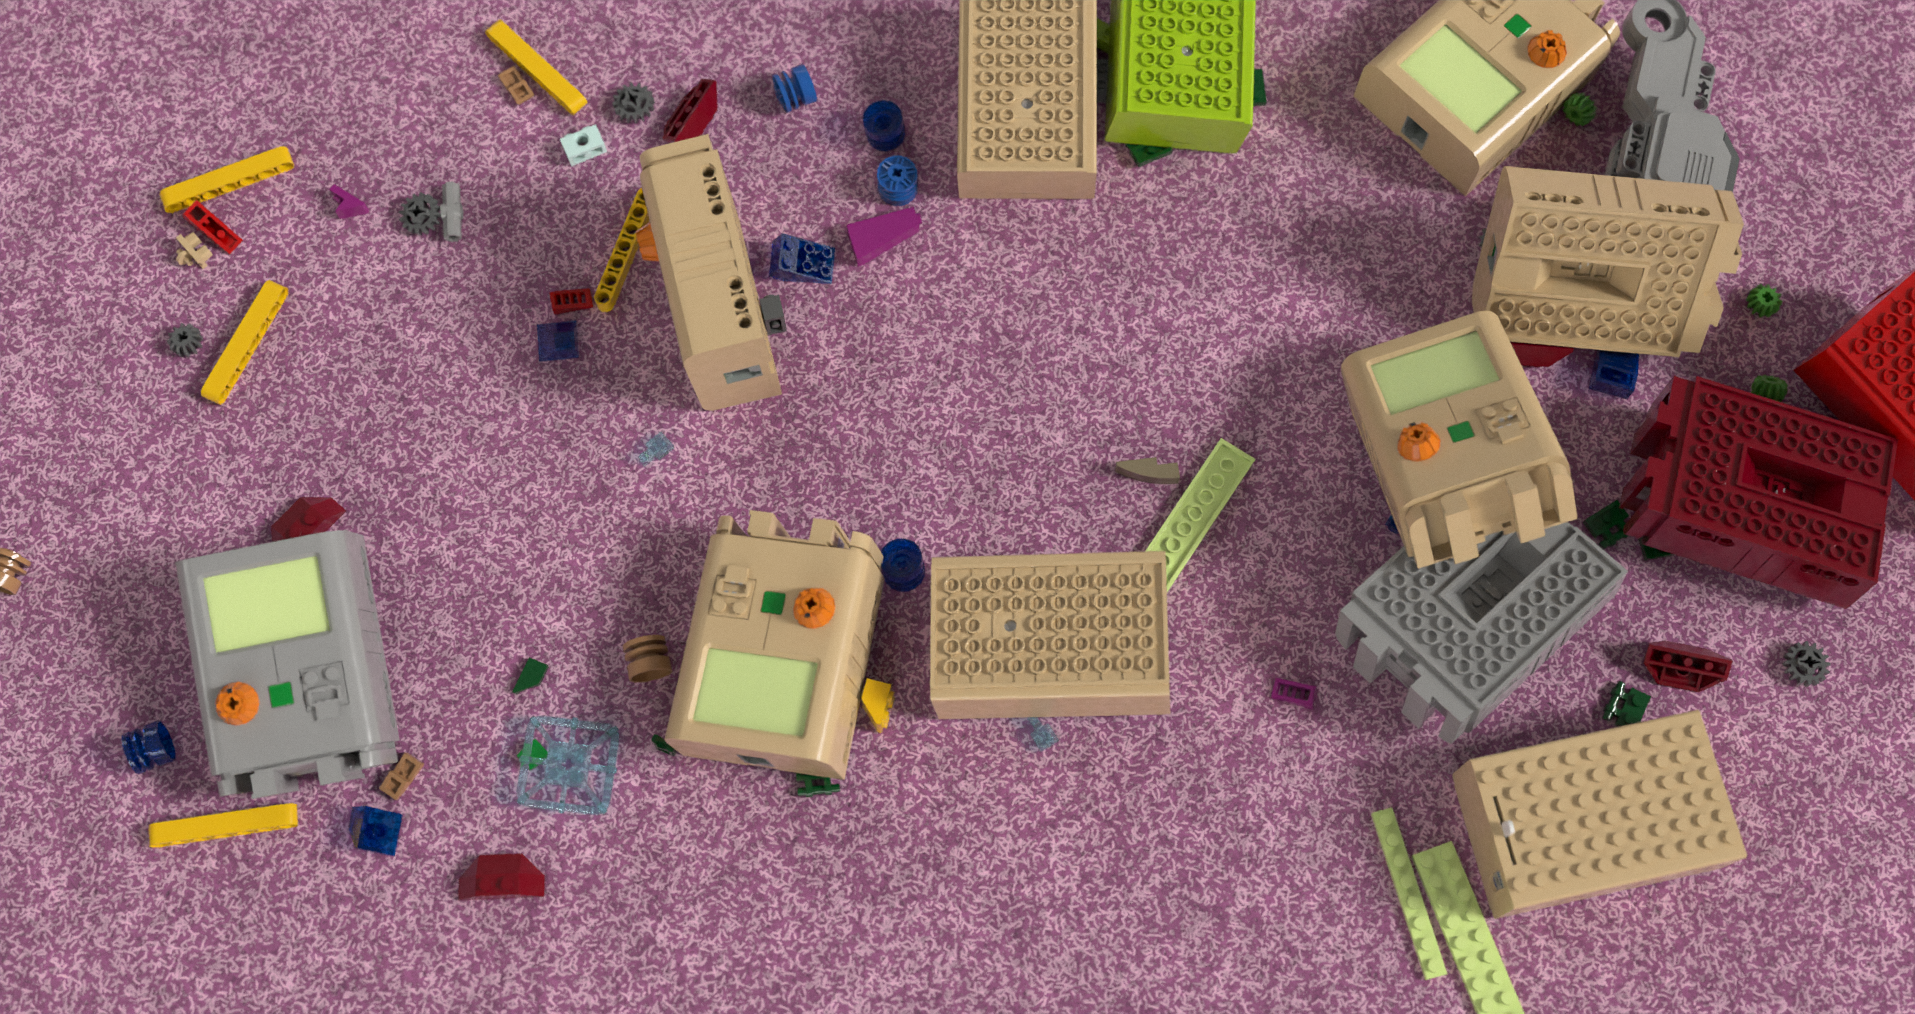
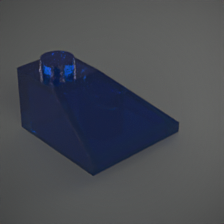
M576 320L537 324L539 362L579 358Z
M369 806L352 807L348 829L355 849L395 856L403 814Z

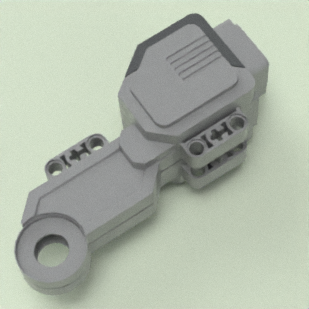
M1638 0L1622 24L1624 40L1636 52L1633 57L1623 102V108L1633 123L1626 130L1623 138L1611 149L1605 175L1712 185L1714 191L1726 190L1733 192L1740 158L1718 116L1704 113L1709 106L1716 72L1713 64L1701 60L1706 37L1692 16L1687 18L1685 9L1677 0ZM1645 18L1658 20L1663 25L1664 32L1651 30L1646 25Z

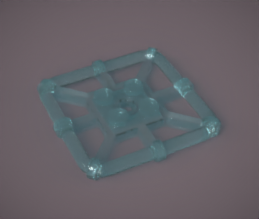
M532 716L526 728L522 756L519 757L521 765L516 790L518 798L516 801L518 804L530 808L556 810L558 813L563 814L564 812L590 815L605 814L611 800L614 774H617V768L615 767L619 745V729L617 726L578 720L576 717L567 719L551 716ZM541 724L571 727L569 743L553 741ZM535 728L549 744L547 759L530 757ZM577 728L606 732L590 745L574 744ZM611 737L607 766L590 764L592 750ZM567 759H570L571 763L574 764V767H571L570 770H565V767L562 766V763H566ZM529 764L546 765L544 779L525 792ZM589 771L606 773L602 802L587 785ZM547 784L562 786L560 802L529 799ZM567 788H583L596 806L565 803Z

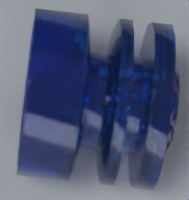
M888 100L875 101L865 109L862 117L868 143L874 149L883 152L898 148L906 136L901 109L897 104Z
M906 538L889 541L881 550L884 556L881 569L886 584L898 592H909L916 589L925 578V566L919 546Z
M160 720L144 725L143 732L135 728L132 732L127 731L121 736L125 757L136 774L140 775L145 773L146 770H153L155 763L158 766H163L176 760V751L171 735Z

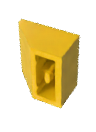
M867 678L861 697L862 705L876 731L882 733L883 728H887L889 723L888 708L893 707L895 692L892 691L891 684Z

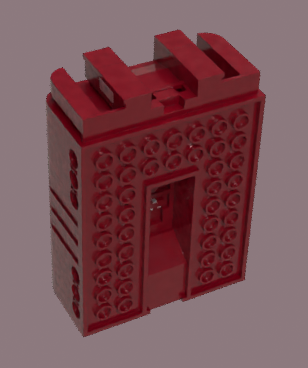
M1673 376L1652 403L1646 420L1633 437L1630 454L1647 460L1624 486L1619 508L1635 511L1624 525L1623 533L1638 539L1642 537L1643 545L1847 609L1878 583L1886 528L1884 523L1888 497L1891 493L1898 439L1696 376L1693 381Z

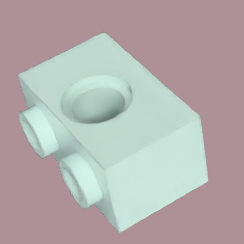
M596 124L586 126L581 131L567 134L560 139L571 166L607 152Z

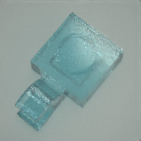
M660 432L645 444L648 449L638 456L639 461L645 467L654 457L661 460L674 449V445Z
M1028 717L1027 721L1034 729L1030 736L1040 752L1059 742L1049 723L1043 726L1038 717Z

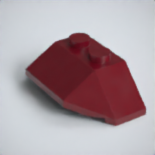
M702 78L698 85L694 86L683 97L664 126V135L662 136L664 141L678 142L702 136L705 128L718 110L717 82L715 80Z
M1510 341L1520 364L1537 368L1550 367L1572 353L1574 349L1573 347Z
M300 497L271 526L272 542L326 532L346 510L332 497Z
M1664 640L1648 643L1643 663L1657 684L1701 692L1720 682L1727 681L1733 660L1706 648Z
M522 853L479 855L459 878V901L545 897V875Z

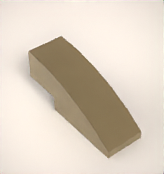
M1156 457L1118 461L1115 465V472L1137 481L1152 484H1178L1180 479L1178 462L1157 465Z

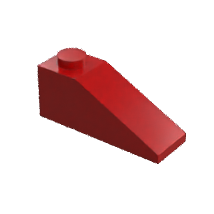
M198 200L182 215L195 229L229 255L243 241Z

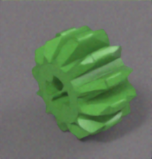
M1583 92L1571 95L1563 104V112L1566 113L1565 117L1570 119V123L1574 122L1576 126L1588 124L1596 116L1597 107L1593 105L1595 101H1591L1590 95L1586 97Z
M1760 284L1749 292L1746 301L1749 302L1747 308H1753L1752 314L1758 312L1759 318L1764 315L1768 318L1779 311V307L1783 302L1779 299L1781 294L1776 293L1777 287L1771 289L1769 284L1765 286Z
M1760 375L1754 379L1751 393L1782 402L1785 395H1787L1788 384L1779 377Z

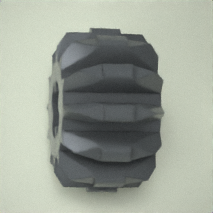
M181 323L180 328L173 326L174 332L168 333L170 339L167 340V343L170 346V350L180 357L185 355L190 358L191 352L197 354L196 348H202L200 342L203 341V337L200 335V330L196 327L194 328L192 324L185 326V324Z

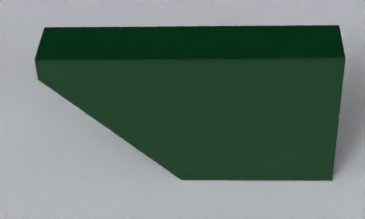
M529 657L512 691L513 694L517 695L527 689L540 686L549 666Z
M657 734L653 735L651 741L657 750L671 756L676 755L677 750L670 746L664 738Z

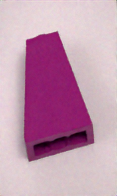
M910 207L847 224V234L857 266L864 265L920 232L919 225L922 224L920 213H916L915 208Z

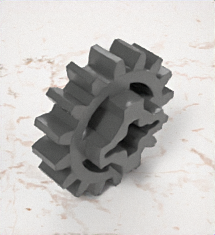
M631 82L630 87L624 84L623 90L617 89L618 95H613L614 102L612 104L615 108V114L619 115L621 120L626 118L627 123L634 120L636 124L638 119L645 121L644 116L650 117V111H654L653 104H655L653 94L651 91H648L647 86L642 88L640 83L634 86Z
M420 192L419 197L416 194H412L413 199L407 197V204H401L404 210L399 211V214L403 215L399 220L404 223L403 227L410 233H416L421 236L423 232L427 235L429 234L428 229L434 231L435 227L433 225L440 224L437 221V218L441 217V214L438 213L440 206L437 205L438 201L429 194L425 195Z
M1805 641L1802 645L1798 642L1794 647L1791 646L1787 649L1789 653L1783 655L1787 661L1783 662L1782 665L1788 668L1784 673H1790L1789 680L1796 679V685L1804 682L1805 687L1811 684L1816 686L1819 682L1826 679L1825 676L1830 673L1826 668L1831 663L1825 661L1829 656L1822 654L1823 648L1816 649V643L1809 646L1808 641ZM1800 652L1799 658L1794 659L1796 654Z

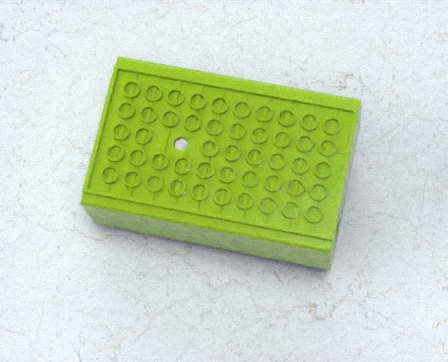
M1111 0L1105 141L1237 153L1253 126L1256 0Z

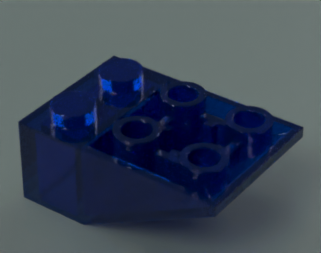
M781 233L772 241L769 277L790 282L832 284L835 248Z
M1597 350L1588 389L1628 399L1635 391L1639 369V353Z

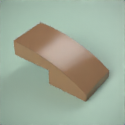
M515 66L498 75V78L518 106L535 96Z
M404 753L395 769L388 773L379 789L393 799L398 800L420 772L424 763L411 754Z

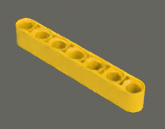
M501 19L497 20L485 31L487 37L571 115H575L588 103L586 98Z
M280 146L164 188L159 192L165 212L174 213L190 207L196 200L201 203L292 170L294 163L289 149L285 146Z
M642 187L637 191L594 295L597 307L602 312H609L614 308L639 248L636 233L629 234V232L637 231L650 221L646 203L643 200ZM638 214H644L642 217H636ZM625 247H629V248H630V249L627 250V251H622V249L625 248ZM618 264L623 265L621 268H615ZM611 281L616 282L614 285H608ZM602 299H609L607 302L601 303Z
M267 280L204 383L201 389L202 397L220 405L225 402L287 298L289 291L287 287L271 280Z
M280 804L152 823L148 825L149 847L159 848L297 827V804Z

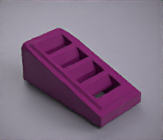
M1275 677L1271 698L1313 709L1318 689L1316 686ZM1281 684L1285 685L1283 695H1279ZM1289 687H1293L1291 697L1287 696ZM1298 689L1301 690L1299 699L1296 698ZM1306 691L1310 692L1308 701L1304 700Z

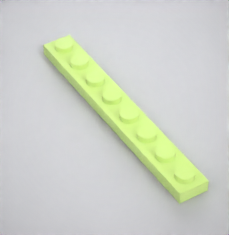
M1393 808L1373 812L1371 816L1424 978L1429 980L1446 975L1447 971Z

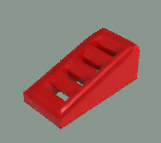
M590 288L549 292L554 315L593 308ZM581 295H585L586 303H582ZM577 296L578 303H574L573 297ZM565 298H569L570 304H566ZM561 299L562 304L558 305L557 300Z

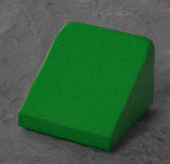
M533 739L517 754V757L529 771L544 762L548 756L546 749L536 739Z

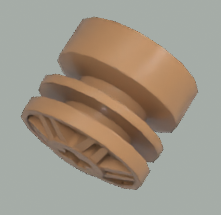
M0 548V592L16 595L22 582L14 576H26L27 572L20 567L30 568L31 562L20 554L6 548Z
M647 635L637 637L623 644V651L626 653L624 656L625 660L631 662L627 666L630 682H649L664 678L673 672L670 658L662 656L668 652V648L665 645L667 643L665 636Z

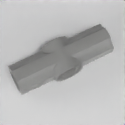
M446 182L442 185L443 204L440 205L444 239L450 242H457L462 239L461 220H463V207L460 199V185L454 182Z

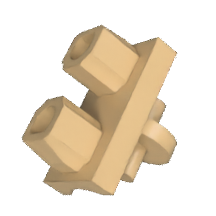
M194 232L186 237H183L181 234L176 237L186 249L184 251L182 249L176 251L178 254L176 261L180 265L187 264L191 266L193 264L191 259L194 258L202 269L208 266L205 261L213 254L205 245L196 251L193 249L201 243V240Z

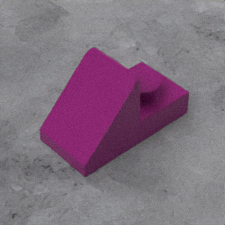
M333 184L329 189L333 195L332 199L339 204L335 210L339 219L364 215L369 212L363 201L339 186Z

